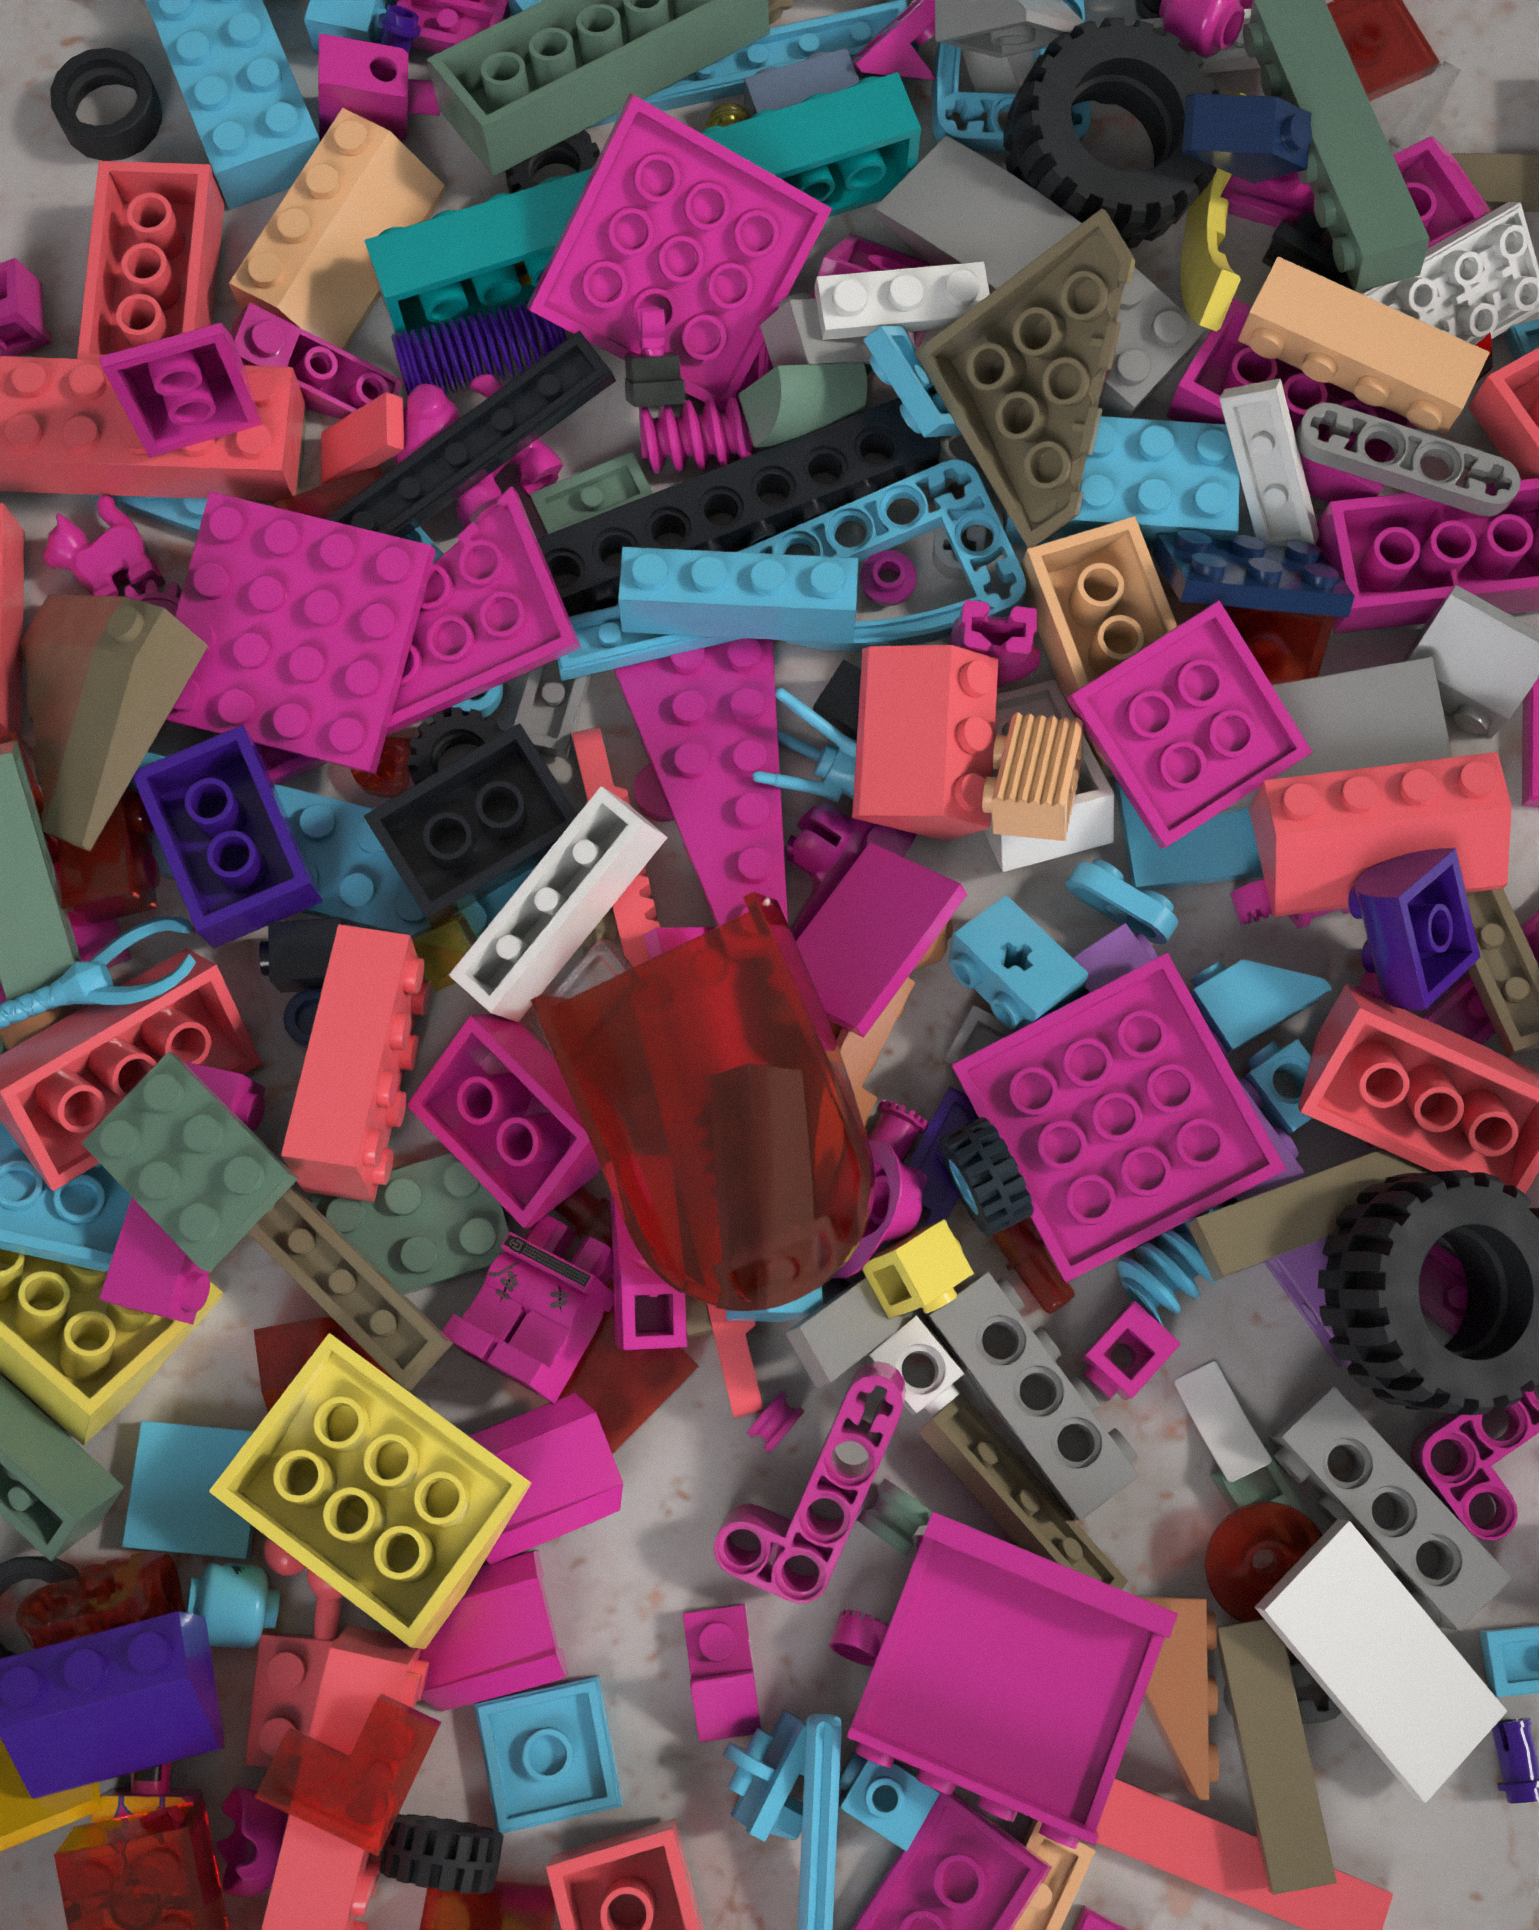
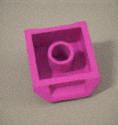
M1430 136L1393 154L1430 238L1428 248L1490 213V208L1455 157L1435 137Z
M576 1393L558 1399L555 1404L550 1402L468 1435L532 1483L487 1556L486 1560L489 1564L548 1542L620 1511L623 1481L596 1411Z
M538 1550L481 1566L466 1593L426 1649H421L419 1660L429 1662L428 1674L421 1697L424 1701L439 1711H445L560 1680L569 1675L563 1649L558 1645L542 1581L544 1572Z

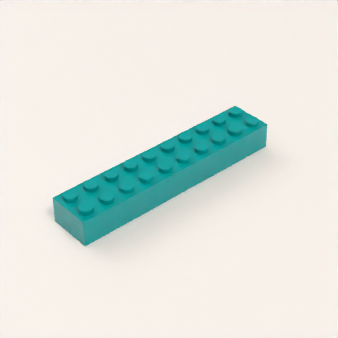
M896 72L880 78L876 76L867 77L852 87L829 94L817 93L809 96L801 103L779 110H763L754 114L750 119L725 127L712 126L700 133L832 208L828 216L829 218L882 201L917 165L921 126L899 73ZM594 166L591 169L566 177L553 176L547 178L537 186L512 194L499 193L483 203L458 211L445 210L436 214L432 219L414 225L391 227L382 231L378 236L364 240L394 333L397 335L398 331L403 333L405 330L410 338L409 331L411 328L414 329L422 348L419 334L421 326L425 328L432 345L429 333L430 324L435 326L441 342L438 327L440 321L445 324L450 337L448 321L449 319L454 320L460 336L458 327L459 316L464 318L469 331L467 321L469 313L473 315L478 326L477 314L479 311L483 313L487 322L488 309L493 311L496 320L498 306L503 309L505 316L508 304L513 307L515 314L517 302H520L525 310V302L527 299L530 300ZM524 261V266L514 268L513 264ZM528 273L532 284L521 287L518 276Z

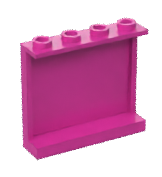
M932 1512L846 1737L859 1742L855 1751L856 1754L876 1764L891 1768L896 1758L919 1768L916 1780L933 1789L952 1795L955 1786L958 1785L981 1795L977 1806L997 1817L1014 1822L1017 1812H1020L1042 1822L1039 1833L1059 1844L1076 1849L1079 1840L1082 1839L1096 1845L1099 1837L1096 1831L1163 1642L1165 1637L1170 1638L1178 1613L936 1512Z

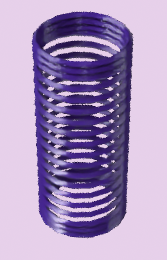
M527 299L525 310L523 305L517 302L515 306L516 314L510 304L506 307V316L503 309L498 306L496 310L497 320L492 310L488 309L487 322L483 313L479 311L477 314L478 326L473 315L469 313L467 317L469 331L464 318L459 316L458 327L460 336L454 320L449 319L448 321L450 337L445 324L440 321L438 327L441 342L435 326L430 324L429 333L432 347L425 328L421 326L419 334L423 352L417 334L412 328L409 331L410 338L405 330L403 333L398 331L397 335L393 333L391 338L407 396L418 385L426 384V382L427 384L436 385L435 377L438 386L447 396L445 376L450 390L454 394L457 392L454 371L460 388L464 392L467 389L463 366L469 384L475 378L471 358L477 376L484 375L480 357L481 353L487 375L495 377L489 352L490 348L498 377L504 382L505 375L498 343L509 378L514 379L515 375L507 339L518 374L520 375L524 370L516 334L528 369L532 366L525 329L535 362L540 360L541 356L534 324L544 356L549 353V350L551 352L567 340L565 330L529 311L527 305L530 300Z

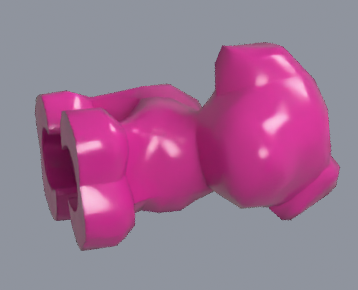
M481 374L470 381V389L486 398L504 386L493 375ZM418 385L407 397V406L403 410L404 450L395 455L394 460L398 465L461 418L456 405L445 396L444 391L437 385ZM539 438L458 497L459 503L456 506V511L461 524L465 528L472 522L478 524L497 506V499L502 494L494 477L507 463L520 467L518 471L519 486L527 497L530 498V493L552 485L559 479L558 473L563 467L559 456Z

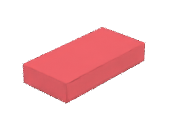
M385 392L321 432V484L339 489L404 450L402 397Z

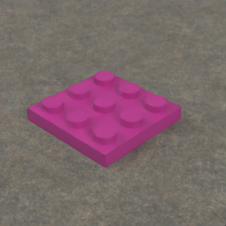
M1220 601L1213 603L1066 697L1077 717L1083 721V727L1159 849L1168 847L1261 786L1263 780L1273 779L1313 753Z

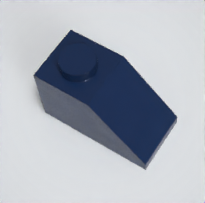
M1191 94L1186 96L1182 153L1253 184L1304 171L1308 168L1309 144L1312 138V113L1273 96Z

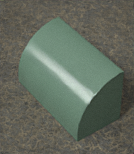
M864 362L778 365L740 392L738 395L754 448L776 446L863 412L867 399V374Z

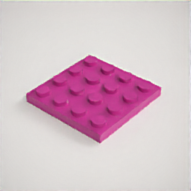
M629 93L530 298L527 309L573 334L580 330L588 342L625 360V355L641 354L636 325V308L659 307V309H664L665 346L663 349L664 352L672 351L679 355L680 378L684 380L685 392L703 402L706 399H714L718 410L724 412L728 398L736 397L765 341L760 325L779 309L778 303L787 298L832 208Z
M209 491L175 615L180 622L209 646L165 722L216 735L244 725L256 745L376 775L436 550L428 544Z
M1168 952L951 1065L978 1117H986L990 1124L994 1125L998 1130L999 1137L1003 1138L1007 1144L1010 1155L1014 1157L1018 1164L1017 1168L1024 1177L1027 1184L1025 1187L1031 1195V1204L1034 1207L1031 1218L1065 1283L1287 1170Z

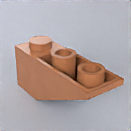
M1135 1595L1178 1613L1170 1638L1165 1637L1142 1702L1187 1791L1199 1800H1209V1783H1217L1219 1777L1218 1748L1216 1743H1209L1208 1716H1216L1218 1710L1216 1678L1208 1676L1207 1650H1215L1217 1644L1214 1611H1207V1600L1195 1596Z

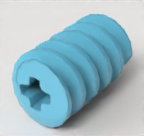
M1218 1205L1174 1227V1231L1170 1229L1154 1237L1156 1247L1146 1242L1135 1248V1255L1138 1262L1128 1257H1123L1117 1262V1271L1122 1286L1132 1302L1136 1301L1162 1326L1163 1324L1156 1308L1162 1305L1174 1314L1181 1312L1182 1309L1175 1293L1181 1290L1191 1298L1197 1299L1200 1296L1194 1280L1197 1275H1200L1212 1284L1219 1281H1213L1187 1225L1197 1217L1221 1209Z

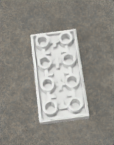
M1507 202L1428 248L1419 276L1359 291L1358 293L1473 345L1488 333H1491V339H1493L1511 326L1539 312V267L1521 202Z
M1338 1519L1255 1606V1609L1416 1800L1426 1803L1507 1713L1505 1707L1349 1520Z

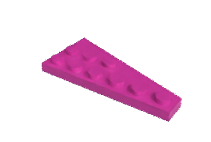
M512 486L497 499L499 504L478 524L472 522L457 536L459 541L432 564L386 736L582 648L520 497ZM257 745L271 779L277 785L326 764V762Z

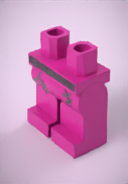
M546 1214L533 1225L525 1238L509 1232L501 1245L504 1252L491 1264L486 1273L484 1285L463 1317L461 1318L453 1314L442 1332L453 1342L452 1345L467 1356L555 1404L598 1329L604 1311L609 1312L614 1304V1293L607 1287L613 1276L612 1248L587 1236L571 1263L562 1259L576 1234L568 1226Z

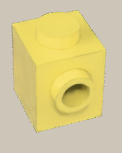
M945 1219L914 1230L905 1238L893 1242L874 1254L862 1268L888 1319L922 1308L926 1314L943 1307L957 1297L953 1287L974 1274L963 1254L959 1241L954 1237Z

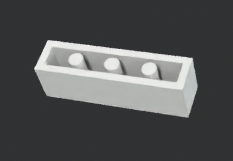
M600 786L451 971L449 976L490 1013L519 1022L668 837L628 803Z

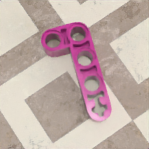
M877 1361L867 1363L856 1371L791 1520L766 1508L750 1503L738 1505L727 1513L716 1535L713 1548L715 1559L724 1571L790 1602L798 1604L808 1603L820 1597L830 1580L901 1417L906 1387L904 1378L895 1367L888 1363ZM875 1385L882 1386L886 1389L885 1399L879 1402L870 1424L866 1420L861 1419L868 1393L874 1390ZM846 1441L857 1442L865 1448L868 1458L861 1464H847L840 1460L836 1454L835 1447ZM822 1498L832 1499L840 1505L843 1515L836 1520H823L815 1515L811 1503ZM738 1529L750 1530L758 1537L761 1546L755 1550H742L733 1543L730 1533ZM797 1555L807 1556L816 1563L819 1571L811 1576L797 1575L790 1569L787 1560Z
M1521 1391L1523 1396L1519 1402L1504 1409L1508 1416V1427L1501 1437L1492 1439L1485 1433L1482 1427L1483 1414L1462 1415L1448 1413L1423 1430L1414 1439L1411 1447V1461L1415 1470L1430 1490L1473 1536L1484 1540H1497L1507 1536L1515 1527L1518 1518L1517 1504L1512 1494L1491 1466L1539 1433V1399L1534 1391ZM1449 1439L1458 1451V1461L1451 1471L1439 1474L1431 1463L1430 1454L1433 1446L1438 1441ZM1487 1492L1495 1502L1496 1512L1494 1518L1488 1524L1476 1526L1469 1516V1505L1477 1494Z

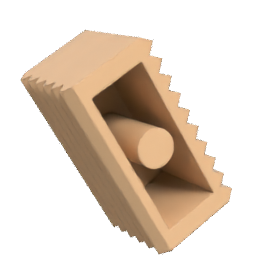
M1017 712L1012 715L1008 735L996 736L993 752V769L999 770L997 777H986L982 800L983 812L992 813L993 834L1066 841L1079 774L1081 773V764L1083 762V721L1078 717L1071 721L1066 716L1059 720L1054 715L1047 719L1042 714L1035 718L1030 713L1022 716Z

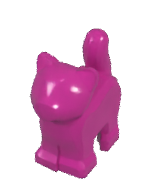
M103 495L98 499V514L110 528L90 544L80 528L64 515L56 514L57 525L48 533L47 545L42 552L43 558L52 569L58 568L71 571L79 584L91 596H120L117 586L126 580H129L130 584L138 583V588L142 594L146 592L148 580H154L159 588L166 583L157 565L150 559V554L142 535L138 532L137 527L130 518L116 508L113 497Z
M967 600L962 606L960 617L953 623L949 645L998 659L997 688H1002L1008 683L1022 680L1036 671L1041 662L1040 650L1033 643V636L1037 632V610L1035 608L1015 606L1008 618L988 616L990 607L987 602Z

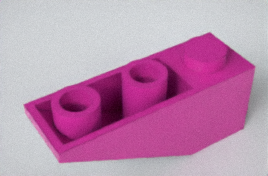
M250 302L234 321L229 332L244 365L293 367L307 409L321 414L343 419L385 392L398 396L403 380Z
M672 1156L610 1158L615 1345L622 1350L687 1347L685 1279Z

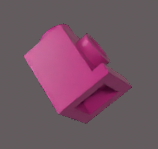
M16 258L0 263V356H18L51 343V333L44 328L42 282Z
M1134 1301L1126 1305L1117 1314V1317L1079 1357L1089 1367L1082 1376L1098 1393L1108 1400H1111L1116 1393L1123 1400L1132 1399L1181 1343ZM1118 1345L1128 1348L1132 1355L1131 1364L1125 1369L1117 1367L1112 1361V1351Z

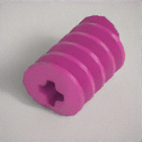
M736 397L728 398L724 414L719 413L714 399H706L702 415L698 416L691 400H685L686 403H683L679 417L674 416L670 405H660L657 418H652L648 406L639 407L642 460L648 458L654 474L662 473L666 457L671 458L676 472H684L689 456H693L699 471H706L711 454H715L720 467L730 464L733 453H737L739 459L754 454V446L745 415L742 413Z

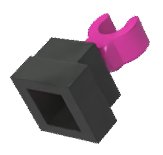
M659 307L636 308V325L641 354L625 355L626 401L634 407L686 403L684 380L680 378L679 355L672 351L664 352L663 349L665 346L664 309H659Z

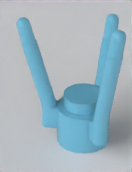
M778 688L775 691V697L836 744L837 747L826 743L823 750H820L777 729L778 744L817 762L813 775L822 780L819 782L762 771L754 772L752 775L753 780L757 783L773 785L774 787L817 794L836 803L841 794L853 799L857 741L844 735L785 689Z

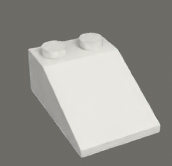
M1055 679L997 694L995 739L997 735H1008L1012 715L1017 712L1022 716L1030 713L1035 718L1042 714L1047 719L1054 715L1059 720L1065 716L1071 721L1074 720L1075 717ZM1084 735L1083 762L1081 764V773L1079 774L1066 841L993 834L991 813V828L984 830V833L1002 872L1114 842V792ZM993 769V777L998 776L999 770Z

